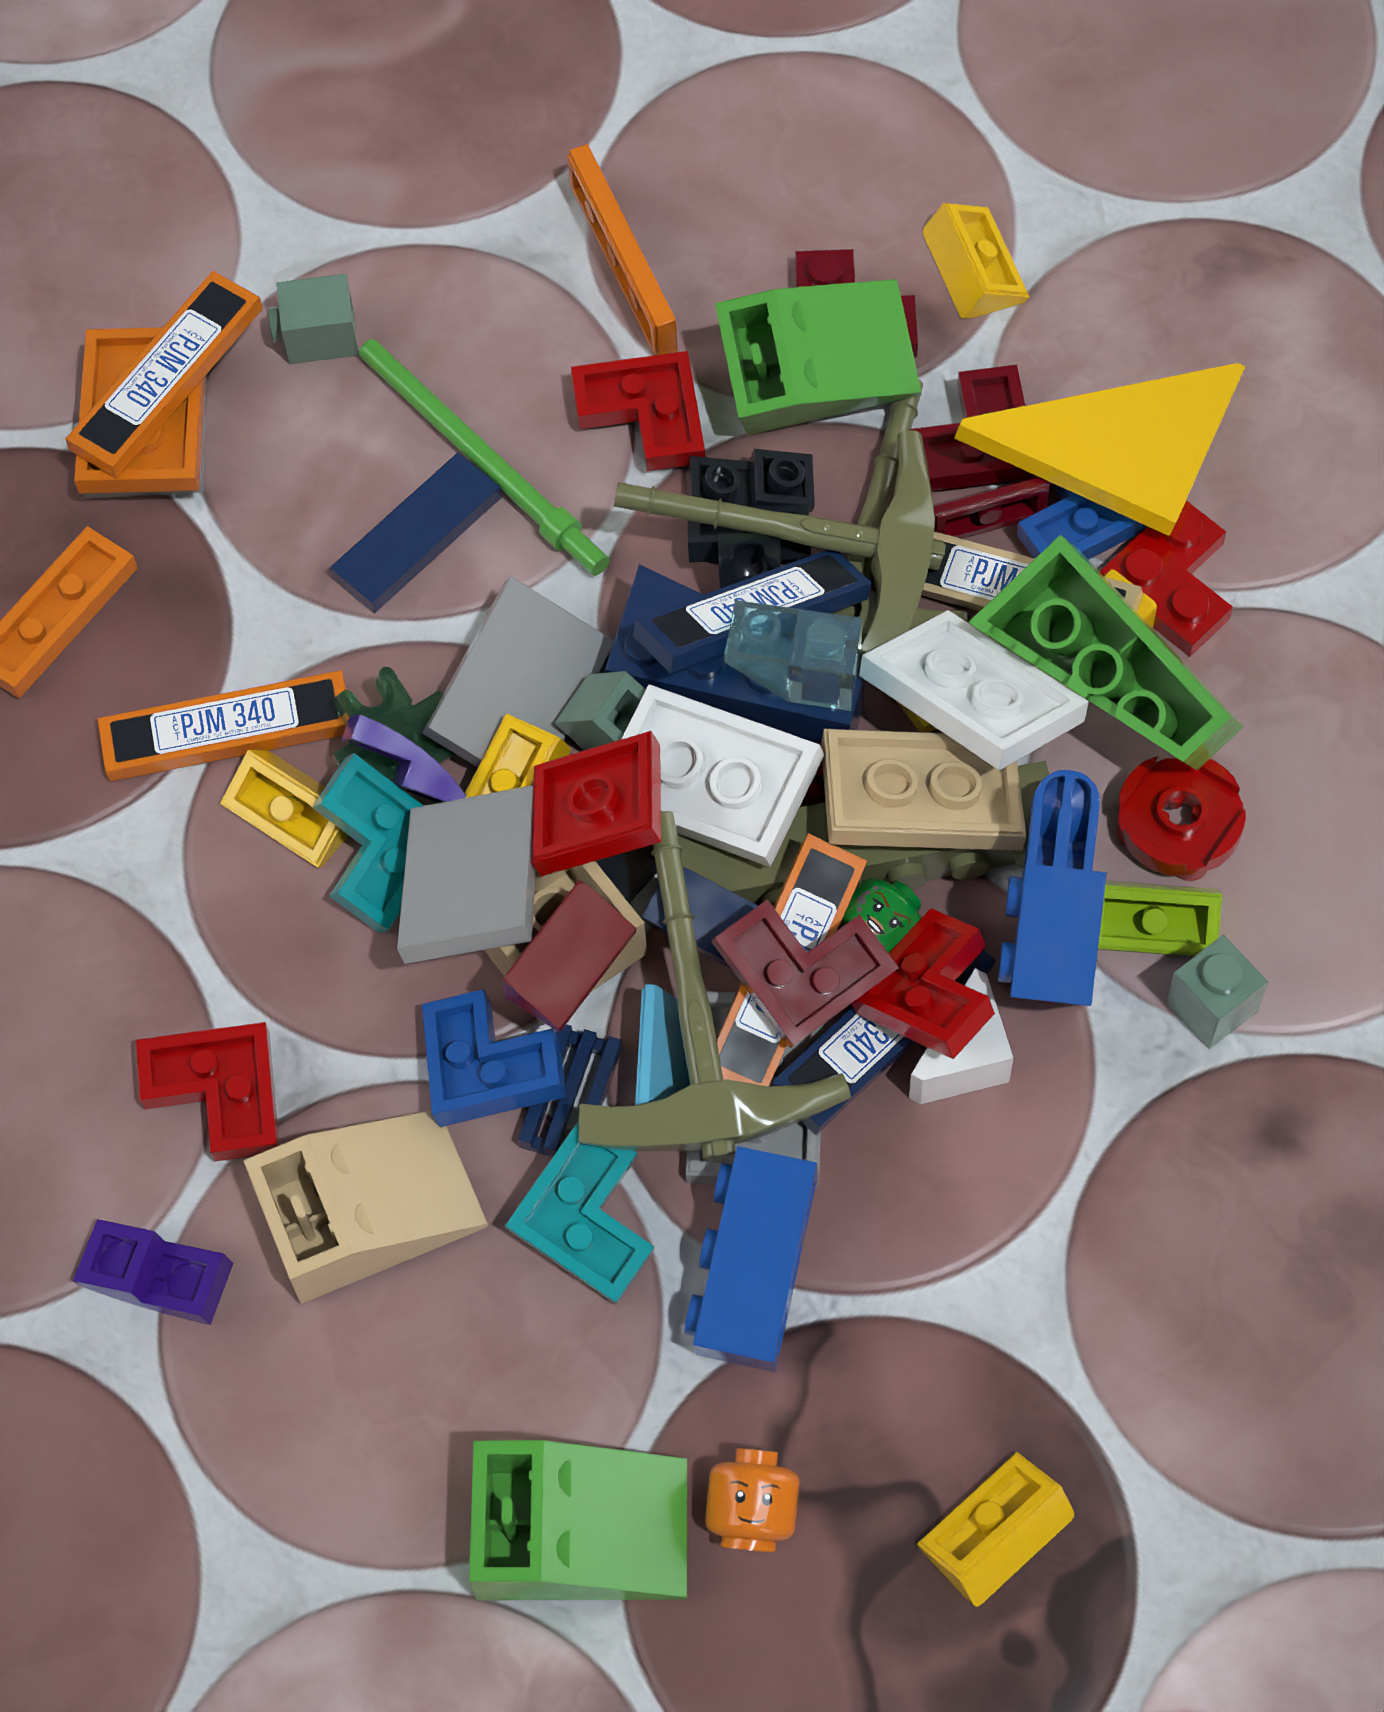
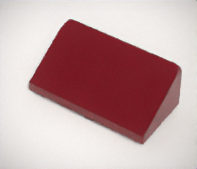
M1033 477L933 504L935 517L934 532L963 539L1018 524V522L1047 508L1050 482L1040 477Z
M579 880L503 978L506 999L560 1033L637 932L636 927L593 888Z

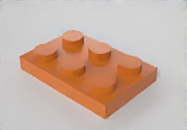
M163 327L86 329L79 422ZM206 376L117 478L76 455L74 482L78 493L199 491Z

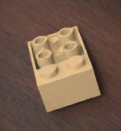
M432 1110L307 1134L243 1160L289 1279L301 1304L488 1227V1223L447 1126L439 1127L432 1116Z

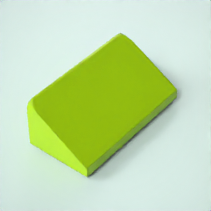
M1106 880L1098 949L1196 956L1219 938L1222 893L1219 889Z

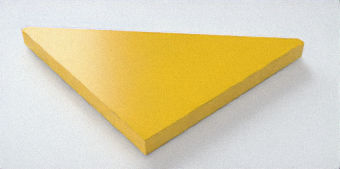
M1234 363L963 418L954 438L1170 536L1246 366Z

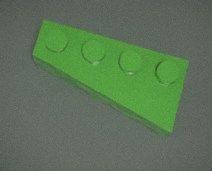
M1061 534L968 622L1196 770L1203 766L1244 728L1238 719L1083 553Z

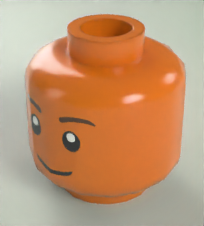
M737 1448L735 1462H720L711 1469L705 1523L709 1531L721 1536L720 1547L776 1552L777 1542L786 1541L794 1535L800 1480L793 1470L777 1466L778 1452Z

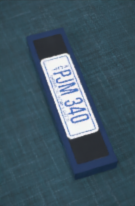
M825 550L636 619L633 637L671 674L868 600L872 582L840 552Z
M983 949L955 981L965 985L975 968L987 974L994 966L996 960ZM852 1007L772 1081L770 1087L808 1084L840 1073L844 1074L851 1098L817 1115L802 1120L817 1135L915 1041L856 1014Z

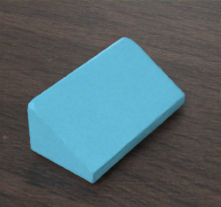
M645 984V989L642 988L635 1106L665 1099L690 1085L677 998L657 985Z

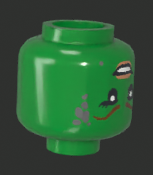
M868 878L856 886L838 930L860 914L889 953L922 918L918 912L921 909V902L914 891L900 881L895 880L890 884L878 878Z

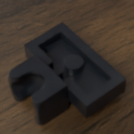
M809 504L747 506L774 512L809 515ZM688 521L689 563L707 562L719 565L720 588L781 567L783 562L811 556L810 546L717 526L714 529V525Z

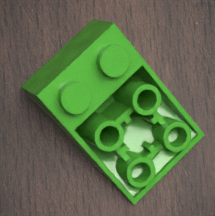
M897 279L772 289L715 303L737 413L747 435L922 395Z
M546 1440L473 1441L469 1583L476 1600H687V1459Z

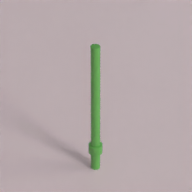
M369 339L361 346L359 356L473 464L497 483L501 490L540 526V535L556 550L561 551L565 549L593 576L599 575L607 568L610 558L581 532L582 524L564 507H554L376 339Z

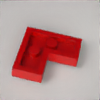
M688 351L571 367L579 429L638 421L646 471L686 466L690 456L705 457V446Z
M1187 500L1170 536L1147 526L1100 570V573L1105 576L1113 569L1133 585L1140 586L1142 592L1157 605L1152 628L1188 657H1191L1231 618L1233 606L1193 575L1224 544L1227 531Z
M930 908L889 952V955L899 968L852 1002L856 1014L954 1060L995 1014L987 995L955 981L986 947L980 929Z
M266 1022L136 1040L139 1095L144 1109L206 1101L210 1153L214 1162L253 1157L280 1146L270 1032Z

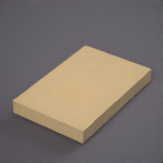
M824 729L821 749L824 753L822 764L829 844L1023 850L1026 840V829L1017 761L999 771L945 733Z

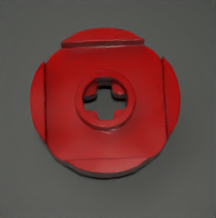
M1158 756L1139 764L1128 775L1122 786L1117 805V837L1120 843L1127 847L1132 856L1146 867L1162 874L1176 876L1184 881H1195L1202 878L1207 871L1219 867L1229 859L1240 842L1246 822L1245 808L1243 809V802L1239 796L1240 787L1234 776L1225 767L1212 759H1209L1196 770L1178 758H1165L1157 761ZM1183 803L1188 804L1193 808L1191 818L1195 822L1189 825L1175 824L1169 820L1170 815L1164 809L1167 806L1178 809Z

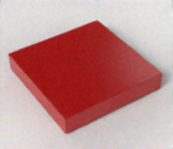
M652 731L534 766L531 863L541 877L661 842L660 743Z

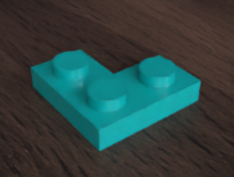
M353 753L344 758L312 808L362 845L329 897L372 929L382 933L390 929L401 912L411 808L423 805Z
M578 1121L505 1227L617 1305L655 1250V1246L601 1210L637 1159L638 1154L634 1150L608 1149L579 1143Z

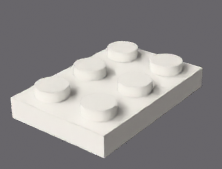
M949 610L862 655L859 676L999 771L1085 722L1089 701Z
M648 685L622 739L652 731L660 743L661 811H671L674 813L677 833L771 867L824 757L821 746Z

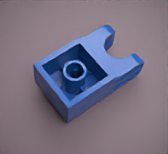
M1058 770L1051 773L1041 781L1031 801L1022 877L1010 876L1007 889L1005 916L1017 917L1014 943H1001L997 981L1009 983L1008 995L1010 997L1092 1006L1107 872L1092 871L1100 796L1096 785L1088 776L1081 772Z

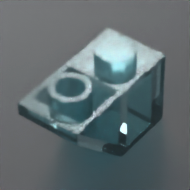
M735 600L724 653V662L788 702L851 711L861 658L863 618Z

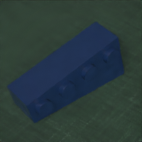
M640 564L638 565L605 669L606 673L627 671L645 689H647L648 685H652L811 742L821 741L824 729L857 730L864 707L865 679L859 676L860 668L784 632L670 674L633 637L636 619L704 594Z

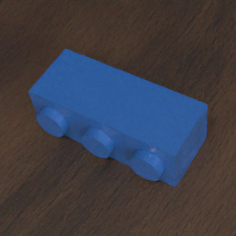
M737 1146L733 1165L721 1164L714 1193V1203L724 1204L718 1230L707 1228L699 1260V1268L709 1270L704 1296L692 1294L684 1327L685 1335L695 1336L693 1347L697 1356L776 1372L818 1179L817 1162Z

